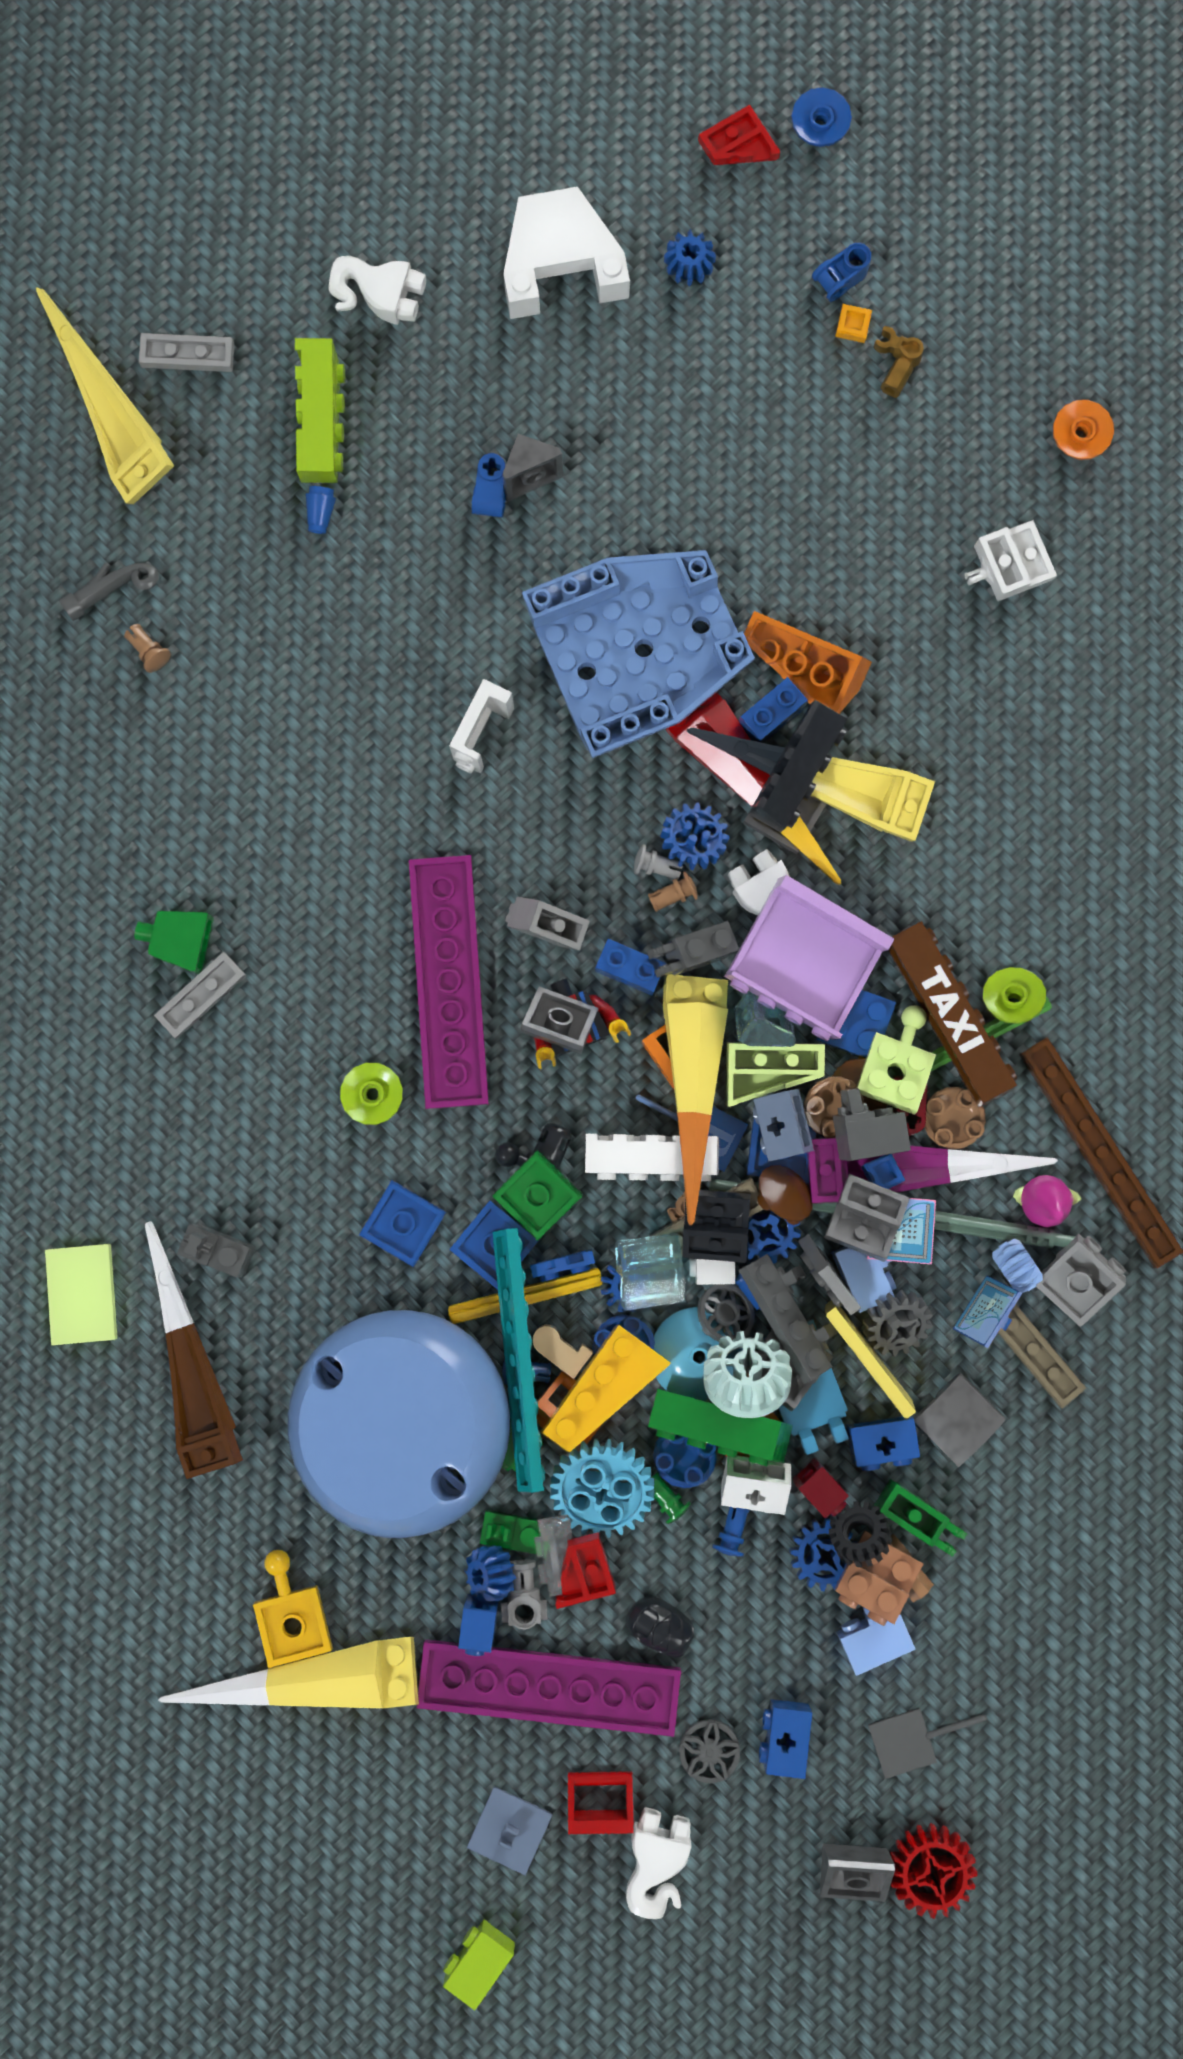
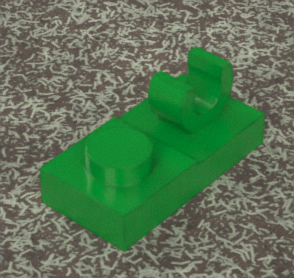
M486 1510L480 1544L501 1546L506 1549L543 1556L549 1521Z

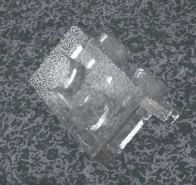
M567 1514L537 1520L539 1537H534L536 1555L537 1557H542L543 1564L537 1565L540 1584H547L549 1597L562 1595L560 1573L567 1540L572 1539L571 1522Z

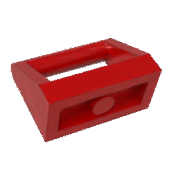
M632 1771L568 1772V1834L634 1833ZM626 1785V1809L575 1810L574 1786Z

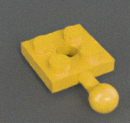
M283 1550L271 1551L265 1558L264 1566L266 1571L274 1576L278 1596L255 1601L253 1604L268 1668L332 1651L333 1646L318 1586L314 1585L291 1592L286 1574L290 1567V1558ZM289 1618L299 1620L302 1626L301 1632L296 1635L289 1634L285 1630V1621Z

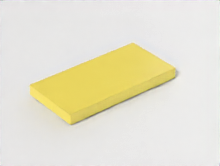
M832 1300L825 1305L826 1317L903 1417L908 1419L916 1413L911 1397L841 1307L837 1308Z

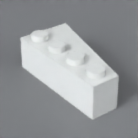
M586 1134L585 1173H597V1180H616V1174H629V1180H648V1174H660V1181H679V1175H683L680 1136H634L626 1134L599 1136L597 1134ZM708 1136L701 1181H711V1175H719V1137Z

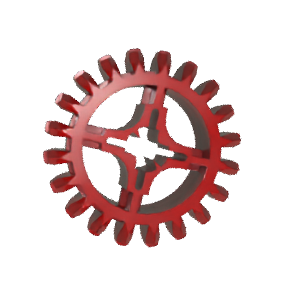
M932 1823L928 1826V1832H924L921 1825H917L916 1831L918 1834L912 1836L911 1832L905 1831L908 1841L904 1843L901 1840H896L895 1844L900 1852H890L895 1866L891 1886L892 1888H897L895 1894L898 1900L905 1899L904 1905L908 1910L916 1906V1912L921 1917L927 1909L930 1917L933 1919L937 1916V1910H941L943 1915L948 1917L949 1911L947 1908L951 1906L960 1912L961 1907L958 1901L962 1899L969 1902L970 1897L965 1890H975L976 1885L971 1878L977 1877V1870L972 1866L976 1860L973 1854L968 1853L970 1847L967 1842H960L961 1837L957 1832L949 1835V1829L944 1825L938 1833L935 1825ZM931 1848L945 1849L954 1856L934 1855ZM918 1853H921L920 1860L916 1864L910 1866V1863L913 1860V1858ZM929 1859L932 1861L935 1867L934 1876L936 1882H934L932 1876L929 1875L931 1868ZM955 1876L951 1884L945 1888V1882L950 1877ZM917 1884L918 1887L929 1886L933 1889L934 1893L920 1892L913 1888L912 1885Z

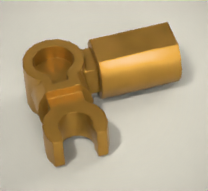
M884 326L881 335L888 338L889 341L882 342L876 339L874 349L883 354L890 352L897 359L885 377L881 390L883 393L897 398L913 372V368L921 362L924 347L918 338L898 337L893 328Z

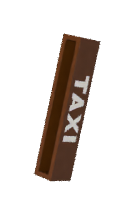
M921 921L892 936L894 941L888 951L918 1004L926 1012L930 1025L978 1108L1013 1091L1017 1086L1015 1082L1017 1075L1009 1063L1005 1064L1000 1057L1001 1048L994 1036L989 1037L983 1027L985 1021L977 1008L973 1009L968 1002L969 993L965 985L961 981L957 982L953 976L952 971H954L950 959L946 954L941 955L936 946L938 940L930 927L926 929Z

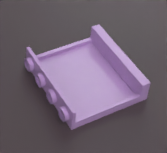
M785 875L778 878L724 977L731 980L730 986L739 992L747 994L750 991L759 997L757 1001L763 1006L772 1010L777 1007L786 1012L784 1017L787 1020L800 1026L802 1023H805L812 1027L811 1033L825 1041H828L829 1038L840 1039L843 1034L839 1031L882 951L889 950L894 938Z

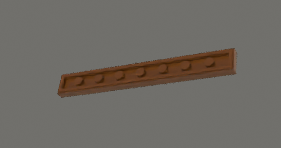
M1046 1037L1021 1052L1019 1055L1153 1267L1158 1269L1182 1254L1181 1246L1049 1038Z

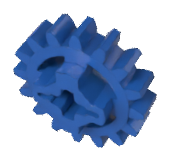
M771 1210L767 1213L752 1215L749 1218V1229L752 1230L754 1238L751 1241L748 1237V1259L751 1260L755 1254L759 1258L768 1254L774 1264L777 1263L778 1254L788 1258L789 1251L787 1248L796 1249L798 1244L792 1238L801 1237V1230L794 1228L800 1225V1223L791 1225L786 1221L788 1226L787 1233L785 1232L786 1229L780 1225L781 1217ZM767 1223L771 1224V1231L769 1230L766 1234L761 1232L762 1227H765ZM769 1244L777 1245L773 1248H763L765 1245Z
M825 1518L823 1525L820 1526L813 1519V1528L808 1529L802 1525L803 1536H793V1540L798 1546L789 1548L790 1554L797 1556L796 1559L791 1561V1565L793 1568L801 1567L797 1572V1576L800 1580L808 1577V1587L812 1588L818 1582L821 1591H825L827 1584H831L835 1590L837 1581L847 1564L845 1560L843 1565L839 1563L840 1557L835 1551L831 1537L824 1539L817 1536L824 1533L829 1534V1529H832L829 1518ZM850 1531L849 1536H848V1539H849V1540H850V1539L852 1538V1536H853V1533H852L851 1531ZM808 1543L810 1545V1555L804 1561V1550ZM817 1544L822 1549L824 1548L825 1551H829L833 1564L821 1557L816 1546ZM820 1570L832 1572L829 1575H819L817 1573Z

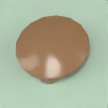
M842 1076L828 1077L817 1082L809 1090L804 1100V1111L808 1125L825 1138H836L833 1116L838 1115V1108L842 1107L840 1091L856 1088L857 1085L852 1080ZM861 1095L862 1104H864V1098Z
M960 1087L944 1088L934 1093L927 1101L926 1124L924 1128L929 1138L937 1145L948 1149H962L973 1144L983 1135L986 1123L984 1107L978 1108L968 1090Z

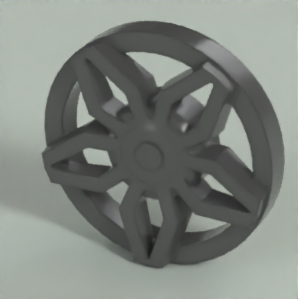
M716 1284L707 1289L698 1301L697 1313L702 1331L712 1339L719 1342L723 1335L717 1333V1331L723 1328V1333L733 1341L736 1338L737 1332L740 1331L738 1322L747 1320L743 1330L744 1336L746 1337L752 1330L755 1320L753 1305L737 1286L732 1284ZM722 1290L718 1298L709 1296L714 1291ZM726 1293H728V1300H725ZM735 1295L740 1298L744 1306L735 1303ZM706 1302L712 1303L715 1307L711 1308ZM705 1311L713 1315L707 1319ZM740 1312L746 1313L747 1315L740 1317ZM713 1320L718 1323L715 1328L710 1326ZM729 1326L733 1328V1334L729 1330Z
M704 1719L693 1723L684 1732L679 1745V1755L685 1771L692 1778L703 1783H716L727 1779L736 1769L740 1758V1746L735 1733L728 1725L715 1719ZM712 1726L714 1727L715 1737L708 1736ZM706 1727L702 1739L699 1736H691L697 1729ZM719 1728L724 1730L732 1740L723 1739L719 1741ZM687 1741L698 1743L697 1747L693 1748ZM724 1746L734 1747L733 1749L727 1752H723L722 1747ZM685 1748L692 1754H697L692 1757L690 1764L687 1763L685 1758ZM734 1755L731 1764L726 1768L725 1760L722 1757L728 1758ZM701 1761L703 1763L702 1766L694 1771L696 1762ZM719 1763L722 1766V1773H719L714 1768L715 1764ZM707 1765L709 1766L710 1771L714 1774L713 1776H706L701 1774L704 1771H706Z

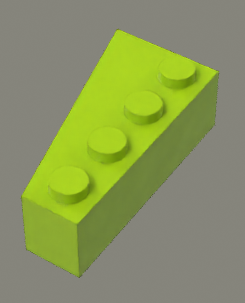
M295 338V351H297L301 361V366H295V380H297L298 394L302 395V398L296 399L297 423L302 424V428L296 429L297 474L301 483H338V472H343V454L338 453L339 442H344L343 423H339V413H344L345 409L344 394H340V383H345V366L339 363L331 338Z

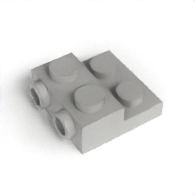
M1078 1233L1066 1247L1056 1254V1259L1041 1272L1043 1280L1036 1286L1081 1327L1126 1286V1276L1123 1275L1126 1270L1115 1258H1111L1108 1261L1099 1252L1102 1248L1092 1237L1087 1236L1084 1239Z

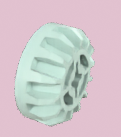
M739 1331L733 1341L729 1336H723L719 1340V1345L711 1346L708 1350L707 1360L704 1361V1388L712 1403L725 1413L741 1418L765 1416L777 1410L789 1395L792 1378L790 1357L786 1351L780 1350L779 1342L775 1339H770L766 1343L762 1333L756 1332L755 1338H745L744 1331ZM743 1348V1351L738 1352L734 1359L727 1358L731 1351ZM755 1349L766 1353L770 1361H762V1357L755 1352ZM726 1365L733 1366V1376L728 1372ZM746 1366L750 1367L749 1377H746ZM763 1368H769V1372L762 1378Z

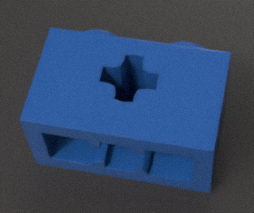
M787 677L740 717L739 722L751 741L765 743L804 710L808 699Z
M607 939L595 967V972L653 996L660 977L657 978L654 971L658 967L666 965V963L654 958L649 959V956Z
M903 1416L846 1424L852 1463L856 1467H861L862 1471L880 1469V1464L893 1462L894 1466L912 1464L913 1458L920 1457L915 1421L911 1416L908 1419ZM881 1437H885L891 1442V1444L885 1446V1451L876 1446V1444L882 1442Z
M467 1594L463 1608L458 1649H465V1653L472 1656H483L485 1652L491 1653L499 1601L479 1602L476 1595Z
M770 1699V1708L764 1709L762 1728L767 1730L766 1742H760L759 1762L763 1763L767 1775L805 1779L812 1721V1710L809 1704ZM784 1733H788L790 1738H786L785 1744H781L779 1739L783 1738Z

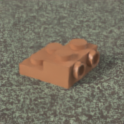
M864 1530L858 1543L867 1541L872 1534ZM887 1544L889 1547L888 1554L886 1555L881 1552L883 1560L878 1563L875 1558L871 1559L873 1566L867 1567L865 1561H862V1568L856 1567L854 1561L851 1566L847 1564L835 1586V1591L840 1593L839 1601L853 1609H856L858 1604L869 1610L867 1616L883 1626H885L887 1621L895 1624L923 1566L922 1562Z

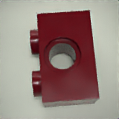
M813 1458L792 1478L797 1488L824 1518H827L830 1514L836 1516L847 1505L845 1500L849 1495L816 1458Z

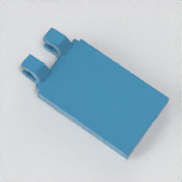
M813 1319L807 1321L808 1325L813 1323L814 1327L816 1328ZM832 1368L820 1375L792 1412L783 1405L778 1408L783 1422L793 1425L792 1436H799L804 1452L807 1455L819 1451L811 1429L828 1423L836 1443L849 1439L841 1418L846 1417L845 1411L848 1410Z

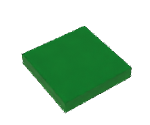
M537 1150L492 1197L538 1241L583 1194Z

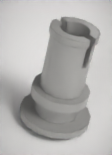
M645 844L641 845L634 860V874L636 875L642 869L648 875L656 873L673 879L677 878L678 880L681 872L669 867L678 870L682 869V867L678 866V860H670L668 857L657 855L655 850H652L651 853L647 852Z

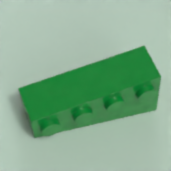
M657 1389L648 1427L657 1429L656 1436L675 1441L676 1435L688 1438L687 1445L705 1449L707 1443L719 1446L717 1453L736 1458L737 1452L750 1455L749 1462L768 1466L769 1460L784 1463L793 1425L762 1416L757 1418L736 1417L720 1410L713 1403Z

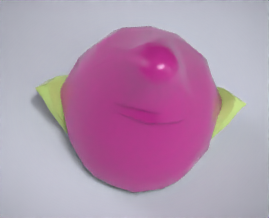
M1042 1175L1032 1179L1025 1186L1016 1189L1013 1195L1015 1200L1022 1206L1027 1218L1032 1223L1044 1228L1060 1225L1069 1216L1072 1205L1081 1200L1079 1194L1069 1189L1061 1179L1050 1175Z

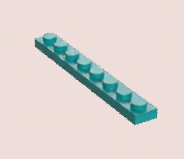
M512 1228L492 1233L518 1492L533 1493L544 1491L545 1470L540 1458L542 1438L537 1427L536 1416L538 1415L539 1408L538 1402L534 1397L533 1383L535 1381V1370L531 1365L530 1357L532 1339L527 1327L529 1307L524 1296L526 1277L521 1266L520 1256L522 1240L518 1236V1228Z

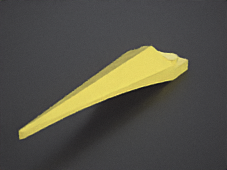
M36 287V292L55 330L81 391L110 478L126 504L134 505L174 465L163 449L161 439L45 290Z

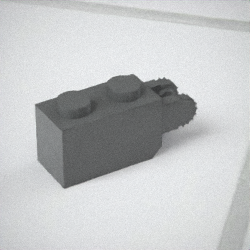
M726 921L677 937L661 947L648 951L647 954L649 959H657L664 955L667 957L669 965L660 966L654 971L658 978L671 973L676 976L723 960L739 951V947L730 924Z

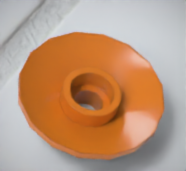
M1075 400L1066 404L1057 413L1053 423V438L1058 448L1067 456L1078 460L1092 459L1101 455L1110 446L1114 436V423L1109 412L1099 403L1090 400ZM1078 430L1083 431L1084 434H1085V437H1084V438L1079 437V436L1076 434V431H1078Z

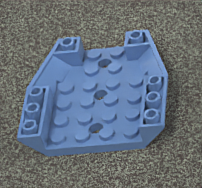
M706 550L610 557L522 592L537 638L580 738L592 758L679 724L755 660L743 631L738 633L717 587L718 575ZM698 621H703L709 625L710 629L704 634H698L692 629V626ZM641 644H647L651 646L653 651L649 656L641 657L635 652L636 648ZM584 667H591L595 670L596 674L592 679L584 680L579 677V671Z

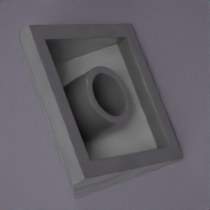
M518 433L503 471L504 489L508 502L563 477V461L560 448Z
M539 986L520 1029L524 1034L582 1054L598 1008Z
M823 1844L820 1897L885 1902L895 1872L894 1862L888 1849Z

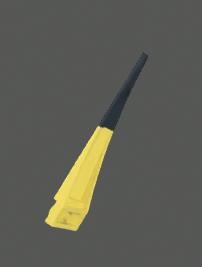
M691 727L687 729L689 734L769 775L785 749L784 747ZM832 757L823 773L817 772L812 782L816 784V787L811 796L881 832L884 831L912 842L916 841L935 781L904 770Z

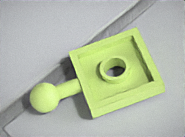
M911 1005L905 1008L901 1015V1020L905 1027L900 1041L877 1032L874 1035L856 1088H859L860 1094L915 1115L919 1109L936 1054L912 1046L916 1030L925 1025L927 1015L920 1006ZM891 1066L900 1068L903 1072V1079L899 1081L891 1079L888 1075V1068Z

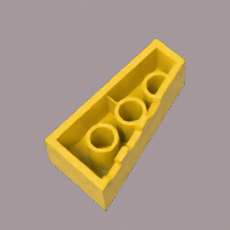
M620 1325L615 1326L541 1430V1433L566 1452H571L665 1370L671 1362Z

